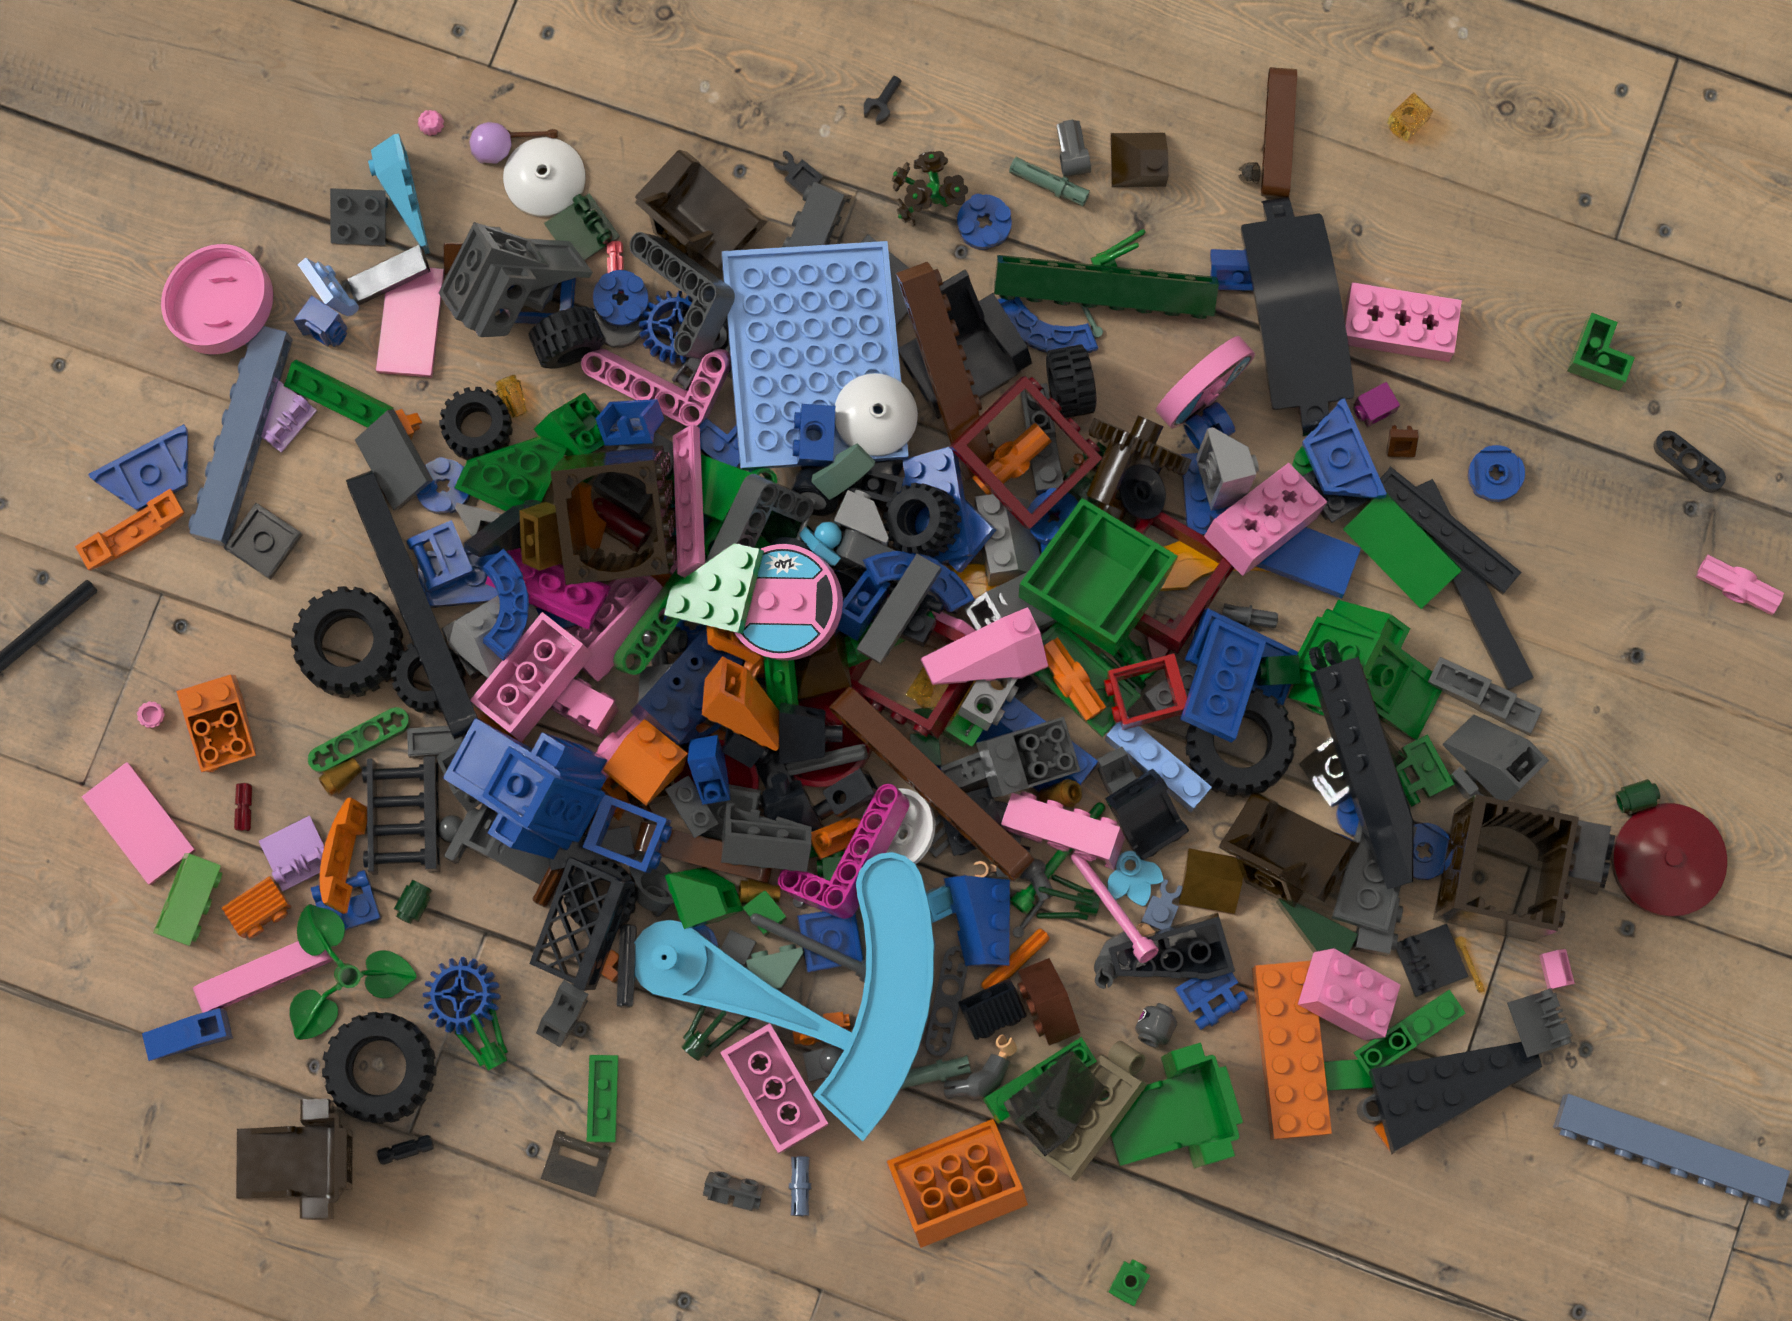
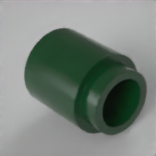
M1646 779L1621 787V791L1616 792L1615 797L1622 813L1628 812L1633 814L1657 806L1660 792L1656 783H1651L1650 780Z
M412 880L410 885L405 886L393 908L398 912L396 917L408 924H411L413 920L419 922L431 900L430 894L432 890Z

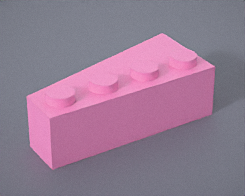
M1021 791L1020 795L1011 794L1001 822V826L1005 831L1038 843H1042L1043 839L1047 840V845L1063 852H1068L1069 848L1074 849V853L1081 856L1082 859L1092 862V860L1099 858L1106 862L1105 867L1112 870L1115 869L1125 840L1121 828L1117 826L1118 822L1102 817L1100 821L1090 818L1091 814L1081 809H1074V812L1063 809L1064 805L1056 801L1048 800L1046 804L1037 801V796Z

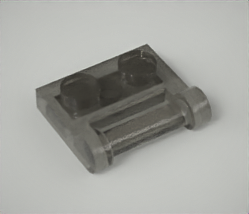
M557 1130L541 1179L596 1197L612 1147L606 1145L600 1147L567 1136L566 1132ZM562 1146L599 1158L597 1166L595 1167L559 1155Z

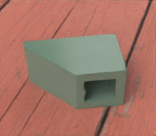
M796 944L779 947L780 952L768 955L767 950L751 954L752 959L746 960L747 967L777 990H782L804 956L802 947L796 948Z

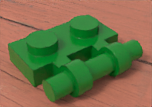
M1428 734L1401 748L1406 757L1405 759L1399 761L1395 753H1391L1406 799L1411 807L1421 802L1416 794L1417 791L1423 789L1426 796L1430 798L1454 785ZM1410 766L1418 781L1412 784L1404 769Z

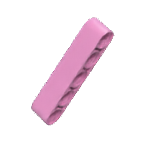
M297 941L194 986L193 991L202 1013L218 1008L223 1009L321 967L333 959L326 949L320 955L312 956L306 953Z

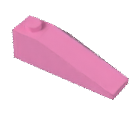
M1028 607L1005 616L921 658L932 685L965 683L971 680L984 679L991 681L997 678L1010 677L1018 679L1048 667L1041 633Z

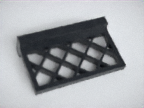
M569 857L529 964L575 984L574 987L583 991L595 990L635 883ZM575 866L583 870L587 880L576 886L571 877ZM603 878L610 881L611 884L607 894L599 897L594 882ZM589 885L594 900L582 905L577 890ZM571 893L576 908L565 912L561 902L565 895ZM596 904L599 911L598 919L589 924L584 909ZM579 912L584 926L572 931L567 916ZM561 920L566 935L555 939L551 929L554 922ZM586 930L589 943L586 948L579 950L574 935ZM568 938L574 953L562 958L557 943ZM551 946L557 961L546 964L540 961L543 950ZM576 957L579 965L576 977L568 974L564 964L565 961Z

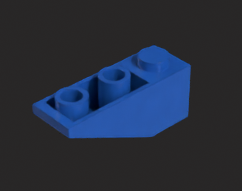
M221 1008L196 1014L142 1033L148 1061L233 1039L227 1011Z

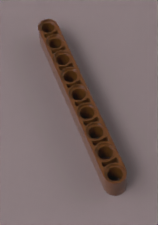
M848 687L830 705V711L1009 879L1016 881L1034 862V858L1025 848L854 689Z

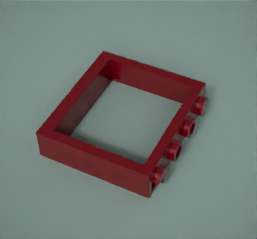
M1023 376L968 427L949 448L1026 529H1030L1102 457L1098 454L1100 448L1090 438L1085 440L1078 433L1081 430L1078 424L1071 418L1066 420L1060 413L1062 410L1060 405L1053 398L1047 399L1040 392L1043 389L1042 386L1033 377L1028 379L1026 376ZM1023 390L1030 395L1088 457L1032 513L1022 505L967 446Z
M1160 512L1159 515L1148 520L1137 518L1134 523L1135 530L1145 535L1149 527L1153 525L1219 563L1175 630L1145 613L1134 627V629L1178 654L1197 626L1204 609H1208L1234 570V567L1203 535Z
M937 619L936 626L931 633L932 636L948 644L967 636ZM872 659L849 668L851 683L864 694L869 704L880 714L884 710L890 713L889 717L898 724L904 726L905 723L914 726L912 730L917 734L925 737L929 734L936 739L942 734L974 681L949 684L931 715L926 719L859 683Z

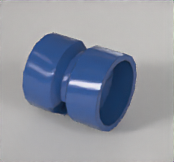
M1218 402L1205 408L1202 411V416L1196 414L1183 422L1187 436L1198 451L1208 428L1213 427L1228 436L1236 431L1228 413Z

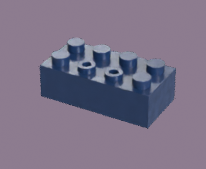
M705 628L630 712L641 722L646 719L680 748L687 747L691 739L709 737L722 726L716 723L703 732L696 730L697 725L708 719L702 715L704 683L707 675L722 656L741 666H744L746 660L723 650H716L709 645L707 628Z

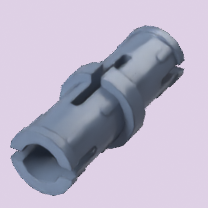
M791 1157L792 1176L791 1183H789V1190H791L792 1196L791 1216H809V1190H812V1183H809L810 1157Z

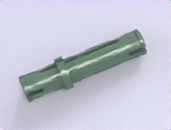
M1017 156L1010 166L1009 173L1055 193L1057 198L1063 197L1083 207L1089 197L1090 190L1075 185L1069 181V178L1056 176Z
M968 1056L944 1062L940 1059L936 1060L935 1064L911 1069L901 1089L938 1080L945 1082L947 1081L946 1078L970 1074L971 1069Z

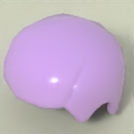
M492 122L478 125L473 130L469 141L471 154L481 164H497L508 156L512 146L511 137L507 129L501 124Z

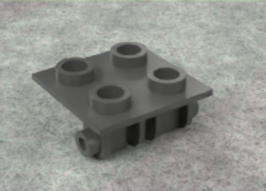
M330 188L331 243L385 246L386 208H388L386 190Z
M1552 988L1507 1003L1527 1057L1572 1043L1570 1037L1573 1035L1570 1033L1567 1023L1561 1024L1562 1021L1567 1020L1566 1017L1559 1019L1558 1013L1563 1012V1009L1556 1011L1560 1004L1557 993H1553Z

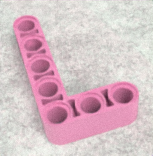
M602 348L584 355L581 367L588 376L635 400L658 399L664 415L685 426L692 424L697 426L705 418L709 417L731 369L730 354L723 349H716L705 355L688 391ZM593 356L601 360V369L593 365ZM713 357L720 359L722 363L721 370L713 367ZM618 368L625 372V382L617 377ZM642 381L649 384L651 389L649 394L641 389ZM702 381L709 384L710 394H705L701 390L700 385ZM667 393L674 397V406L667 404L665 400ZM690 406L698 409L699 419L691 416Z

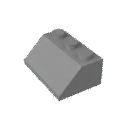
M848 490L834 523L840 527L841 531L846 529L853 530L889 547L888 535L874 501L870 500L871 496L860 490H855V493Z
M993 494L976 496L974 508L997 529L981 549L988 586L1001 585L1031 569L1040 556L1037 540L1033 537L1030 530L1024 528ZM1015 496L1026 509L1029 508V500Z
M498 595L455 621L449 641V646L487 678L502 662V659L483 643V638L491 631L499 615L500 604ZM530 603L523 635L539 616L535 606Z

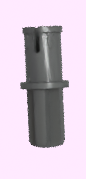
M1224 603L1222 615L1240 624H1246V627H1249V624L1268 628H1276L1278 613L1252 609V605L1241 607Z

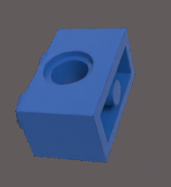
M802 404L800 412H795L794 429H799L798 440H793L792 456L797 457V465L827 467L833 463L836 406ZM815 430L819 432L821 439L812 441L807 437L806 432Z
M866 570L843 601L842 614L837 629L858 641L873 620V616L878 612L883 600H887L890 583L886 581L874 585L868 570Z

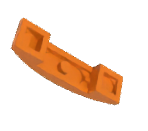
M168 489L147 502V507L106 532H98L76 545L75 548L89 571L129 553L177 521L185 512L172 489Z
M351 797L345 800L332 823L325 842L320 866L322 901L342 914L348 911L353 888L346 883L355 839L357 835L365 834L367 825V806Z

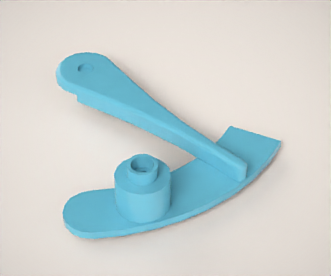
M893 852L881 853L867 860L859 871L856 889L864 922L866 976L862 1002L852 1032L825 1019L777 990L693 928L684 929L681 922L674 920L655 922L641 932L634 942L636 946L635 977L640 985L652 994L756 1018L817 1038L843 1049L844 1051L833 1070L813 1096L862 1141L868 1137L887 1113L902 1088L918 1053L929 1015L934 982V952L936 944L933 936L931 910L923 877L915 863L904 855Z

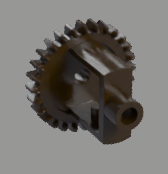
M1139 415L1131 432L1096 418L1093 419L1089 428V435L1097 440L1102 439L1103 443H1107L1110 439V442L1087 492V496L1100 501L1098 508L1121 522L1128 511L1124 507L1121 498L1115 496L1135 451H1138L1139 454L1134 465H1147L1154 469L1158 475L1164 466L1168 471L1172 470L1178 475H1185L1192 461L1183 455L1156 444L1164 426Z

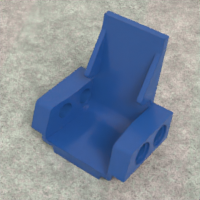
M475 718L443 779L498 813L488 831L489 835L510 848L554 859L559 848L568 850L572 841H580L605 795L601 788L606 780V776L601 771L607 759L581 744L543 732L532 749L491 727L482 720Z

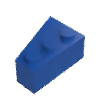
M966 875L944 878L945 886L950 887L954 903L950 905L952 913H956L960 927L957 933L965 965L985 968L1009 966L1010 880Z

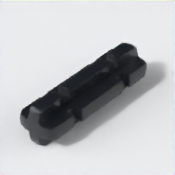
M430 1135L418 1137V1140L412 1139L392 1145L390 1149L389 1147L379 1149L377 1151L378 1161L380 1164L385 1165L393 1162V1159L398 1161L418 1155L420 1151L423 1153L434 1149L433 1140Z

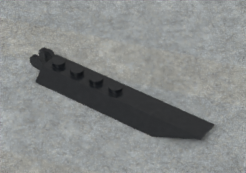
M1330 641L1324 644L1323 650L1331 666L1327 667L1320 648L1313 647L1309 649L1311 664L1317 670L1310 673L1363 834L1387 889L1412 883L1414 820L1359 657L1342 662L1336 647L1337 645Z

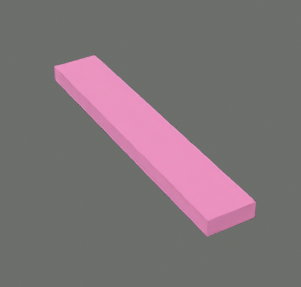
M694 424L673 435L677 571L684 578L705 564L700 428Z

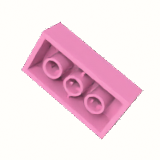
M1352 283L1348 290L1344 314L1348 346L1449 362L1455 352L1462 300ZM1370 315H1375L1378 318L1377 321H1372V316ZM1397 319L1403 320L1405 322L1404 326L1399 325V320ZM1425 323L1430 324L1433 327L1432 330H1428Z
M1287 463L1215 518L1204 537L1244 576L1316 520L1327 504V501L1290 463Z
M542 612L521 637L513 652L504 661L502 660L470 701L522 742L591 658L593 653Z
M770 1023L720 1052L779 1154L829 1125ZM760 1057L762 1060L767 1058L768 1063L765 1064L767 1068L763 1071L759 1068L754 1070L755 1058ZM773 1081L776 1085L781 1083L783 1086L782 1089H779L781 1094L775 1096L773 1093L768 1095L767 1090L770 1089L768 1085ZM787 1106L791 1110L797 1109V1113L794 1114L796 1118L793 1121H790L788 1118L783 1120L781 1117L784 1114L783 1109Z

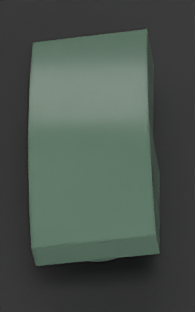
M857 443L837 454L833 464L813 474L811 482L830 500L865 475L875 465V460Z

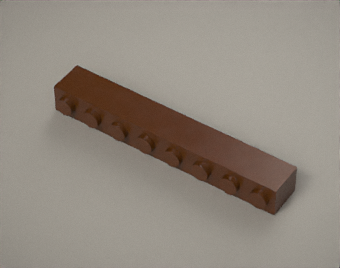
M927 261L896 273L946 432L950 444H952L980 417L979 410H982V405L978 395H973L971 386L975 385L973 376L969 369L965 370L963 361L967 360L964 348L961 344L957 345L955 339L959 332L954 319L949 320L947 311L951 310V306L946 294L942 295L939 286L943 285L938 269L933 270ZM988 425L967 444L985 465L994 459L996 451L993 443H988L986 435L990 434ZM959 459L963 478L965 481L972 479L975 475Z

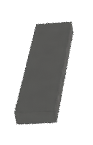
M916 554L860 642L857 651L882 665L941 573L942 568Z

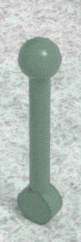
M1081 305L1093 329L1094 338H1100L1103 334L1102 328L1096 325L1089 309Z

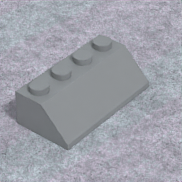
M1213 427L1207 429L1196 461L1210 509L1213 511L1232 506L1247 495L1256 478V472L1259 471V465L1256 456L1250 454L1249 447Z

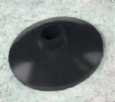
M1136 464L1127 469L1119 487V494L1124 507L1131 515L1138 519L1148 520L1156 517L1164 508L1166 500L1162 479L1154 469L1147 465Z

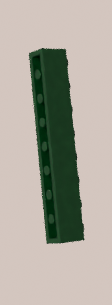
M997 255L994 279V295H999L1000 298L1013 300L1015 297H1024L1030 302H1042L1043 299L1054 300V303L1059 305H1069L1070 302L1081 303L1082 306L1087 308H1096L1098 305H1104L1116 311L1134 308L1140 313H1152L1153 310L1163 311L1168 316H1179L1180 313L1191 314V317L1197 319H1206L1207 316L1215 315L1219 287L1218 279L1214 276Z

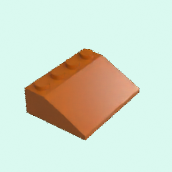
M994 1119L887 1161L920 1248L1028 1205L1023 1187Z

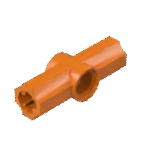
M1034 423L1013 442L1007 441L1000 445L994 453V459L986 466L1004 484L1010 478H1017L1023 475L1030 466V460L1052 441ZM976 476L972 477L986 495L992 494Z
M1057 637L1045 644L1044 651L1048 668L1054 675V682L1066 698L1069 697L1085 722L1106 709L1104 702L1091 686L1088 674L1079 662L1073 660L1059 638Z

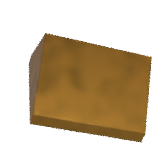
M1188 848L1179 904L1235 915L1243 883V875L1236 857Z

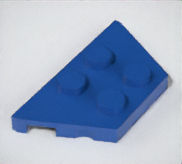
M1345 398L1341 399L1328 416L1322 419L1317 428L1311 431L1303 440V448L1323 494L1383 499L1387 493Z
M183 424L88 475L94 482L139 512L148 506L147 502L168 489H172L176 493L188 486V429Z

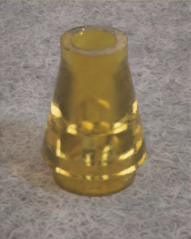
M511 375L495 382L497 387L495 392L506 405L512 418L528 412L521 380H517L516 375Z

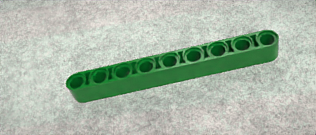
M757 468L748 471L757 475L762 474L764 478L776 483L778 482L777 475L771 469ZM713 519L704 530L705 561L709 555L708 546L711 541L715 542L723 523ZM677 569L616 651L613 663L618 671L631 675L640 674L681 620L669 616L662 623L659 620L660 611L666 609L671 587L684 579V577L678 574ZM648 631L651 638L649 643L644 645L642 637ZM632 654L634 663L628 668L626 666V658Z

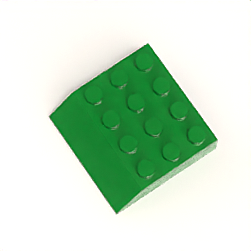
M1081 498L1020 582L1019 598L1115 656L1162 589L1178 556Z

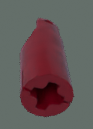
M602 497L594 500V509L596 513L597 511L601 512L598 516L606 522L608 529L637 548L645 544L653 528L624 508L610 503Z

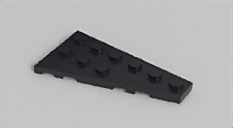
M1522 1042L1371 1069L1369 1076L1391 1155L1434 1129L1464 1114L1486 1099H1490L1507 1087L1540 1070L1542 1064L1539 1054L1527 1057Z

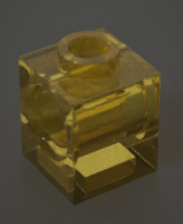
M1413 92L1390 114L1387 122L1389 129L1395 136L1402 137L1407 142L1430 119L1433 110ZM1402 115H1411L1415 121L1412 123L1405 122Z

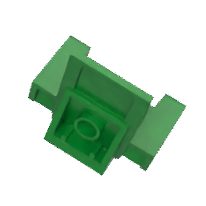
M1338 600L1333 610L1326 609L1322 617H1316L1297 654L1299 655L1300 683L1294 684L1288 698L1306 710L1324 716L1310 673L1317 670L1311 664L1309 649L1313 647L1320 648L1327 667L1331 666L1323 650L1324 644L1330 641L1337 645L1336 647L1342 662L1359 657L1380 720L1413 740L1419 738L1442 691L1428 683L1433 671L1401 649L1411 628L1392 614Z
M1201 1042L1165 1054L1161 1057L1167 1079L1148 1084L1110 1135L1119 1166L1183 1147H1188L1194 1169L1234 1157L1235 1154L1231 1142L1239 1139L1237 1125L1243 1123L1227 1067L1219 1068L1214 1055L1205 1056ZM1109 1097L1102 1098L1101 1100H1102V1101H1105V1100H1107Z

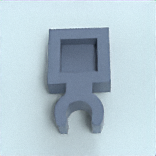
M1166 879L1160 885L1161 897L1158 898L1152 895L1141 923H1146L1158 930L1171 926L1179 906L1172 904V900L1178 898L1182 891V886L1178 885L1175 893H1168L1166 891L1168 880Z

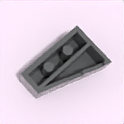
M814 182L812 186L808 185L802 198L803 201H806L802 212L797 211L792 222V226L795 227L791 237H786L782 247L829 245L833 230L842 219L840 214L845 202H850L852 195L821 182Z
M726 802L722 832L721 863L807 872L811 850L812 827L781 817H777L775 821L760 816L761 811L752 809L751 812H746L735 808V803Z

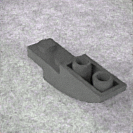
M1040 384L1043 388L1040 392L1049 399L1048 384ZM1023 390L1020 394L1025 431L1036 423L1052 441L1030 460L1036 495H1040L1050 488H1058L1063 483L1054 421Z

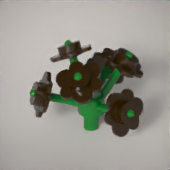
M942 151L924 152L918 156L919 159L914 160V169L922 168L924 173H928L930 182L927 185L924 180L915 181L907 177L910 170V163L908 162L904 164L903 168L898 167L893 173L894 191L897 192L905 182L910 184L906 188L908 194L904 198L905 204L900 198L897 199L899 206L896 209L898 218L904 223L909 222L914 227L916 222L911 213L928 209L932 203H940L943 207L965 203V194L968 193V187L964 185V179L961 175L946 176L944 184L940 185L938 172L942 171L944 165L948 163V158L945 157Z

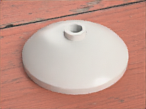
M548 137L535 138L517 147L509 156L503 174L504 187L511 202L528 215L544 218L556 216L574 204L572 199L576 195L583 193L586 180L585 168L578 153L567 143ZM540 168L547 169L544 175L538 174Z
M874 373L853 379L841 390L835 403V427L839 436L849 447L858 443L870 456H885L898 451L910 440L917 425L918 412L914 397L904 384L888 375ZM879 406L883 412L876 414L873 412V407Z
M899 788L908 798L910 806L886 853L893 852L904 855L917 864L928 852L933 842L936 825L935 816L930 804L918 793L909 789Z

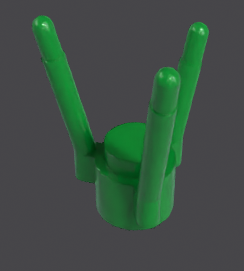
M1142 229L1106 251L1096 254V256L1090 258L1092 264L1117 267L1115 259L1138 248L1139 243H1134L1127 247L1124 246L1144 235L1146 231Z
M489 1009V1013L493 1016L491 1021L497 1044L495 1041L490 1043L476 1014H471L474 1026L484 1044V1047L480 1049L482 1054L477 1051L464 1035H458L455 1030L456 1036L476 1058L479 1066L485 1065L487 1071L506 1062L505 1053L508 1052L503 1042L496 1011Z

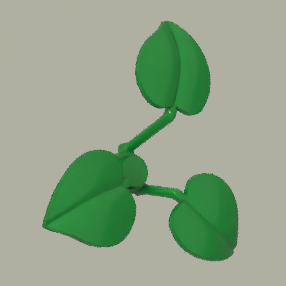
M312 904L307 905L300 914L297 923V939L301 948L312 956L320 955L326 949L327 953L337 964V968L334 971V978L337 984L325 991L322 996L316 990L308 989L299 992L292 999L289 1016L294 1036L298 1040L316 1037L334 1024L338 1015V1007L334 1001L326 998L337 990H341L342 987L353 988L358 985L363 976H366L364 984L367 991L377 998L384 999L398 994L417 977L415 971L405 959L386 950L375 951L368 955L366 958L367 970L359 971L357 967L349 963H343L331 949L332 946L338 945L344 937L345 927L342 919L335 912Z

